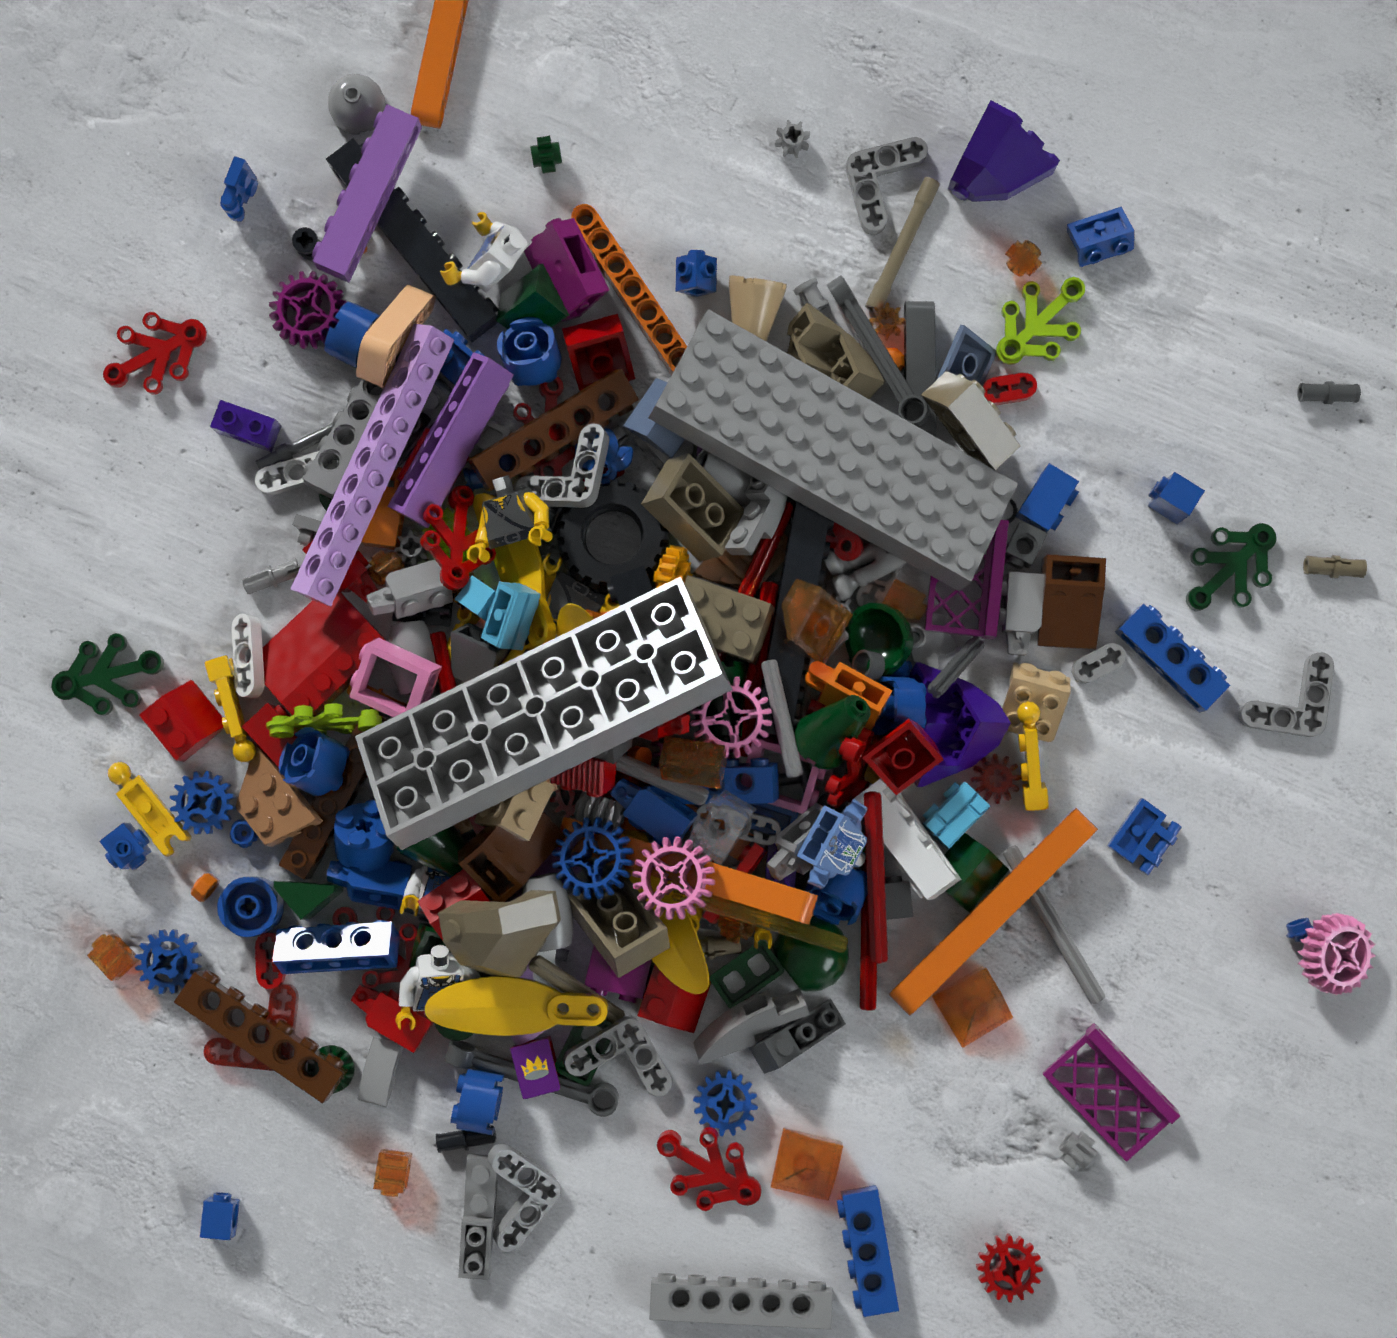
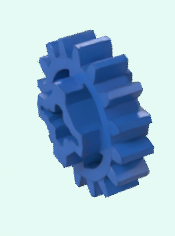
M194 771L193 779L183 776L182 779L185 784L183 786L175 784L174 786L179 791L178 795L170 796L171 800L176 801V805L171 807L170 811L179 813L174 819L175 822L180 823L184 821L183 829L185 831H189L194 827V834L199 835L203 828L206 834H213V826L222 830L224 827L221 821H231L232 819L227 814L228 810H236V807L230 804V800L234 799L236 795L227 792L232 785L230 783L221 784L223 779L221 775H216L212 779L211 771H205L203 777L199 771ZM209 783L214 788L204 791L198 784ZM188 794V803L185 806V797ZM200 797L208 798L205 802L207 808L198 807L201 803ZM221 799V809L218 811V802ZM200 814L208 822L200 823L192 818Z
M166 929L159 930V938L155 934L148 935L150 943H141L139 945L144 952L143 954L135 955V958L141 960V965L136 966L135 970H143L144 974L139 980H149V990L159 986V994H164L169 987L171 994L177 993L178 985L183 989L187 979H190L193 970L202 967L199 963H195V959L201 957L202 954L199 952L194 953L193 949L196 947L197 942L188 943L189 934L184 933L178 937V930L172 929L168 936ZM164 942H174L180 947L171 949ZM153 953V955H154L153 963H152V965L150 966V957H151V954ZM177 955L170 962L171 966L160 968L167 961L166 957ZM187 957V966L184 970V959ZM165 974L173 981H164L157 976Z
M718 1070L715 1074L716 1079L712 1080L709 1076H706L705 1081L707 1085L705 1087L703 1085L697 1086L698 1091L702 1094L693 1098L694 1102L700 1103V1106L694 1109V1113H702L703 1116L699 1120L700 1125L708 1122L710 1124L709 1127L719 1129L720 1136L723 1137L725 1130L728 1129L732 1136L736 1135V1127L739 1126L744 1131L747 1129L744 1123L746 1119L754 1121V1116L750 1113V1110H758V1105L751 1103V1100L757 1097V1093L748 1092L752 1083L749 1081L743 1084V1075L741 1073L735 1079L732 1078L731 1070L727 1071L726 1077H722ZM722 1084V1089L715 1095H708V1092L714 1086ZM733 1085L743 1092L745 1099L737 1098L733 1092ZM726 1090H728L730 1102H733L734 1105H729L725 1116H723L722 1106L717 1101H722ZM706 1107L713 1108L716 1111L718 1121L709 1115ZM743 1111L742 1115L738 1119H736L733 1122H729V1117L731 1115H733L735 1112Z

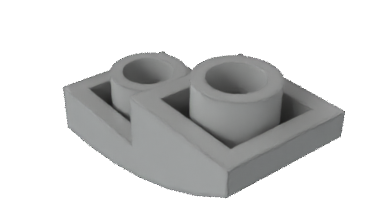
M373 1037L358 1093L359 1101L387 1107L396 1081L394 1074L403 1051L401 1045Z

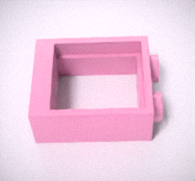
M377 638L366 643L360 651L359 660H361L359 669L355 671L351 678L350 686L352 690L349 697L391 717H395L431 699L442 666L388 641ZM377 656L417 674L407 707L367 689Z
M757 735L756 738L762 745L756 747L753 743L751 744L752 753L748 755L746 763H751L750 759L763 758L765 749L781 754L778 738L770 736L765 738ZM799 753L800 760L813 764L802 802L779 795L778 800L769 804L803 814L817 803L820 791L815 790L818 779H824L827 770L815 767L816 763L809 757L805 760ZM743 773L741 784L751 787V777Z

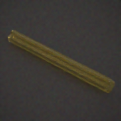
M674 890L672 899L677 902H682L688 898L679 890ZM702 894L700 898L706 903V906L700 907L696 903L693 904L696 908L836 952H845L848 944V938L718 896L712 895L707 897Z

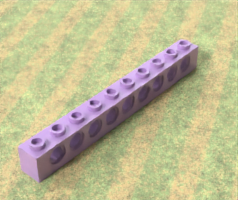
M413 325L291 586V590L313 601L331 607L454 342L453 338L430 325Z

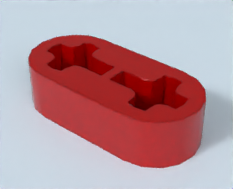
M1029 373L993 377L984 383L983 388L986 393L983 395L996 406L1026 401L1035 394L1037 381ZM1020 380H1024L1025 384H1030L1031 386L1026 391V394H1023L1021 389L1012 390L1011 387L1018 386ZM992 385H995L996 389L1006 388L1007 390L1001 392L998 398H994L993 394H988L987 392L991 389Z
M267 932L260 935L255 942L256 978L263 988L273 989L283 984L286 974H282L273 963L274 949L271 951L272 959H269L268 949H263L262 944L268 941V937H271L272 942L276 940V933ZM269 962H272L273 972H278V978L273 979V984H270L269 979H264V973L269 972Z

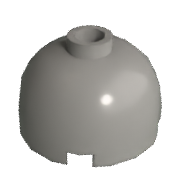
M348 74L338 79L331 87L328 95V108L335 124L344 132L358 135L360 132L368 130L369 132L375 130L373 127L375 118L380 111H384L386 106L385 97L379 85L370 77L361 74Z

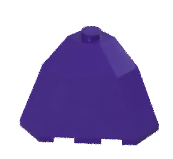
M990 100L956 167L948 189L952 191L955 197L964 201L967 199L972 202L1008 200L1053 175L1060 160L1055 154L1042 149L1045 143L1033 131L1028 130L1026 132L1021 127L1023 120L1017 113Z
M921 662L915 663L909 677L915 679L918 683H923L926 687L925 716L927 722L924 731L935 742L944 760L914 782L916 787H924L973 767L1000 745L1011 724L998 702L974 684L957 678L939 698H934L927 689L941 670Z

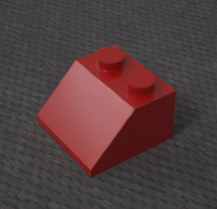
M618 313L562 329L579 391L616 369H622L628 381L636 379Z
M190 680L162 695L139 714L176 761L185 762L224 730L222 724L223 716L194 680Z
M911 719L906 720L866 750L861 756L895 795H898L944 760L931 737L917 722Z
M464 869L417 901L442 941L443 937L438 912L460 900L494 902Z
M654 965L637 1016L664 1026L694 1033L711 982L704 993L693 994L676 986Z

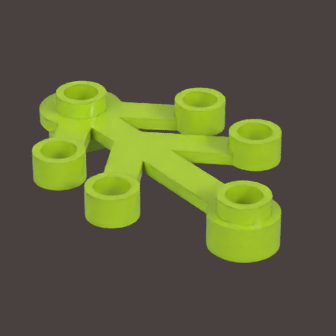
M1077 277L1066 279L1061 286V294L1038 316L1037 297L1040 293V286L1034 281L1027 282L1022 288V296L1025 298V328L1018 335L1016 317L1020 312L1019 305L1015 301H1008L1001 309V314L1005 318V337L996 346V354L999 360L1005 364L1013 365L1020 362L1023 356L1043 357L1048 361L1057 359L1061 349L1056 342H1048L1045 345L1026 343L1033 336L1064 337L1067 341H1074L1079 337L1081 327L1076 322H1069L1066 325L1047 323L1067 303H1074L1082 298L1085 293L1084 282ZM1033 287L1036 290V294L1029 295L1026 292V288ZM1073 287L1077 294L1075 296L1069 295L1067 288ZM1012 306L1015 309V314H1007L1006 307ZM1067 328H1075L1077 334L1070 336L1067 333ZM1008 346L1013 347L1015 354L1008 355L1005 348ZM1053 347L1056 350V355H1048L1046 348Z
M330 703L324 705V713L313 717V707L301 705L294 708L293 716H274L272 721L266 723V728L269 730V735L273 738H290L294 736V732L306 727L314 728L325 735L327 730L342 734H352L356 724H358L359 731L365 732L381 724L382 716L379 715L378 710L366 709L361 711V716L341 718L343 716V705Z

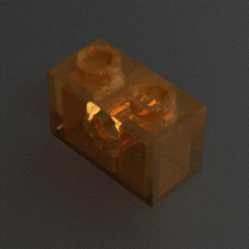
M665 736L659 759L661 780L721 789L727 764L725 745Z

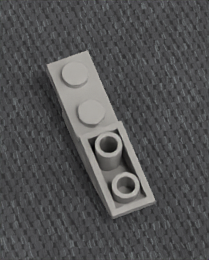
M752 476L750 484L744 492L750 503L744 509V514L738 525L731 532L725 549L731 555H752L760 539L772 538L784 512L788 498L787 495Z
M800 988L774 998L771 997L768 989L740 1002L723 1013L693 1042L700 1065L756 1045L755 1034L769 1031L774 1027L810 1015Z
M468 1154L458 1278L489 1279L498 1180L497 1173L488 1162V1155Z

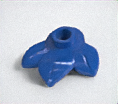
M604 428L609 436V445L604 465L608 468V471L602 474V486L610 484V479L615 480L618 472L627 469L633 459V448L628 446L619 447L616 435L609 428ZM595 460L586 461L582 468L588 471L591 470L595 465Z

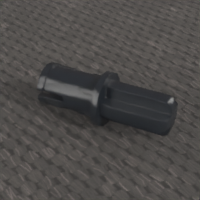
M465 1130L436 1134L438 1153L461 1148L468 1151L469 1147L496 1142V1130L493 1136Z

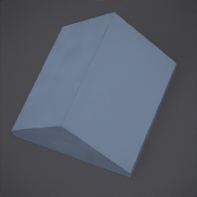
M960 325L937 379L944 372L948 371L955 375L962 374L970 381L974 379L983 386L996 356V350L968 327Z
M656 378L623 427L672 459L685 439L648 418L668 383Z

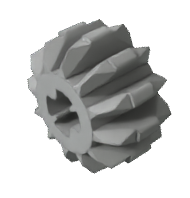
M582 792L575 805L574 817L580 822H583V818L588 817L592 822V826L596 817L602 818L603 826L610 820L614 823L613 831L623 824L625 819L623 813L626 809L615 800L603 796L590 797L586 792Z

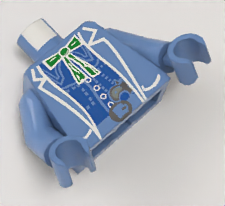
M855 799L852 800V803L842 813L825 805L823 806L796 855L814 865L810 869V879H808L807 883L824 889L828 880L834 878L837 873L847 876L853 867L857 868L863 865L866 855L862 850L867 843V837L861 832L862 826L860 821L867 812L868 808Z

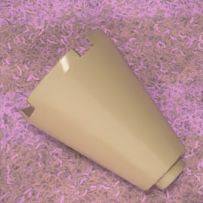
M730 275L729 293L732 323L767 341L786 292L787 284L758 278L744 279L743 276Z

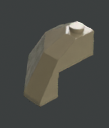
M806 303L789 323L787 335L791 336L787 354L867 399H870L884 384V379L874 361L855 338L811 304Z
M530 890L511 902L460 900L438 912L443 942L458 963L471 969L502 977L519 978L528 968L527 965L531 959L538 954L547 941L546 938L561 921L556 891Z

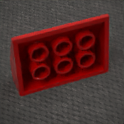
M338 590L331 607L312 600L262 647L265 685L292 716L296 706L306 705L313 707V717H316L324 711V705L332 703L348 688L353 674L359 669L361 663L359 654L362 647L377 638L387 640Z

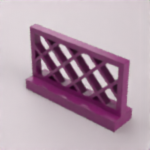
M1009 520L1000 521L983 556L985 561L984 568L974 575L973 580L982 590L981 597L974 603H971L962 590L959 592L956 589L943 600L935 591L936 583L940 580L930 575L925 631L976 636L989 640L997 637ZM982 573H983V582H981V581L979 580V578H978ZM958 593L969 607L956 616L947 606L946 602ZM934 598H936V599L938 600V602H939V604L936 605L935 607H934ZM980 602V610L978 611L975 605ZM942 606L952 620L945 626L932 625L933 612ZM970 609L979 619L977 630L966 629L959 620ZM955 622L959 626V628L949 626Z
M1095 1023L1043 1072V1075L1126 1162L1169 1123L1173 1124L1180 1117L1178 1109ZM1085 1043L1095 1051L1094 1063L1077 1062V1051ZM1073 1055V1062H1067V1060ZM1098 1055L1105 1063H1098ZM1060 1066L1073 1067V1083L1059 1082L1053 1073ZM1077 1067L1094 1068V1084L1076 1083ZM1098 1068H1111L1116 1073L1115 1084H1098ZM1119 1077L1126 1085H1119ZM1065 1087L1073 1088L1072 1094ZM1076 1088L1094 1089V1104H1080L1076 1099ZM1098 1089L1115 1090V1105H1097ZM1119 1090H1132L1137 1095L1136 1106H1119ZM1140 1099H1141L1148 1107H1140ZM1086 1109L1093 1110V1116ZM1097 1110L1115 1111V1125L1101 1126L1097 1121ZM1119 1111H1135L1136 1127H1119ZM1140 1112H1153L1160 1121L1153 1128H1141ZM1107 1131L1114 1132V1138ZM1118 1132L1136 1133V1143L1125 1151L1118 1143ZM1140 1133H1146L1142 1138H1140Z

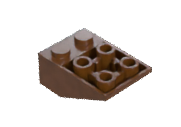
M1050 554L1042 558L1041 574H1044L1042 626L1038 629L1037 646L1096 650L1105 590L1106 558Z
M543 811L530 841H524L501 827L486 826L457 851L458 863L495 902H505L529 880L558 846L556 840H563L566 836Z

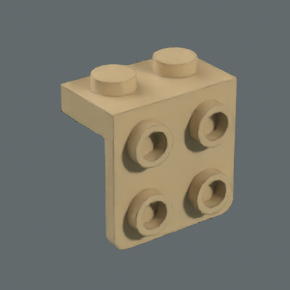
M1013 662L1010 671V686L1002 706L1003 711L1011 722L1008 731L1023 734L1024 723L1018 719L1017 709L1024 702H1034L1041 711L1040 718L1035 722L1038 740L1052 742L1055 739L1070 696V677H1066V675L1059 671L1048 672L1038 669L1029 663L1019 664Z
M546 781L541 782L477 813L475 823L481 826H498L524 841H530L555 786Z

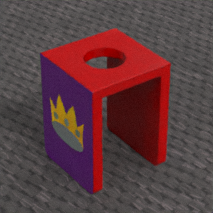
M551 1035L530 1040L521 1045H513L510 1048L523 1099L560 1090L558 1076L561 1075L556 1071L555 1062L557 1059Z

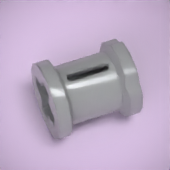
M816 278L800 284L793 290L795 295H799L804 305L806 303L811 304L819 311L829 306L828 300L823 299L816 286L818 284Z

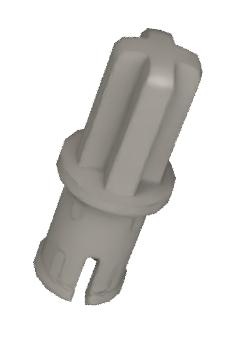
M295 558L273 568L267 566V570L243 578V587L247 594H252L271 586L277 588L279 583L297 576L300 569L298 562Z

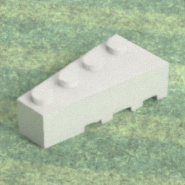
M879 779L854 798L864 805V793L870 791L881 793L884 847L887 850L889 849L896 858L894 861L898 868L904 874L907 873L913 880L911 885L920 898L926 897L927 900H934L961 880L958 873L900 793L895 795L882 779Z

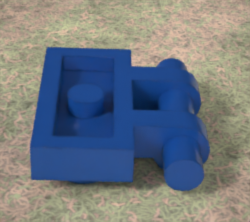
M234 156L224 180L226 188L221 196L220 204L231 220L241 222L245 217V210L242 207L243 203L247 204L249 197L255 195L258 181L246 160Z
M1140 798L1107 847L1129 863H1134L1140 855L1145 860L1139 867V870L1149 875L1153 868H1158L1163 861L1161 857L1169 845L1173 846L1178 839L1176 835L1182 827L1174 821L1170 823L1167 829L1162 827L1160 824L1167 815L1145 799ZM1153 834H1156L1160 839L1150 851L1145 846Z

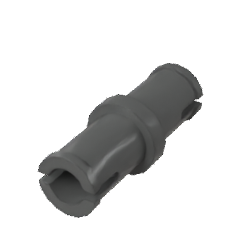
M1326 381L1324 384L1300 383L1297 390V397L1300 402L1323 401L1324 404L1331 405L1333 402L1357 403L1361 395L1360 385L1335 384L1333 381Z

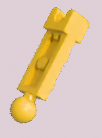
M225 655L205 661L209 681L217 685V689L214 690L216 702L224 710L225 717L222 718L224 730L227 735L230 734L232 738H235L236 743L233 746V755L240 762H248L254 758L256 747L253 742L247 740L249 734L241 727L245 724V720L233 681V659H228V656Z
M1029 701L1022 703L1017 709V717L1020 722L1024 723L1023 734H1018L1019 751L1025 752L1026 763H1020L1022 781H1027V784H1022L1023 805H1025V811L1049 809L1047 787L1045 782H1041L1038 735L1035 723L1040 718L1041 711L1037 704Z
M116 762L109 767V780L113 784L122 785L123 787L116 795L164 856L169 857L174 854V849L170 844L172 836H177L181 841L191 840L190 833L183 829L181 822H175V816L142 775H138L132 780L131 769L124 762Z

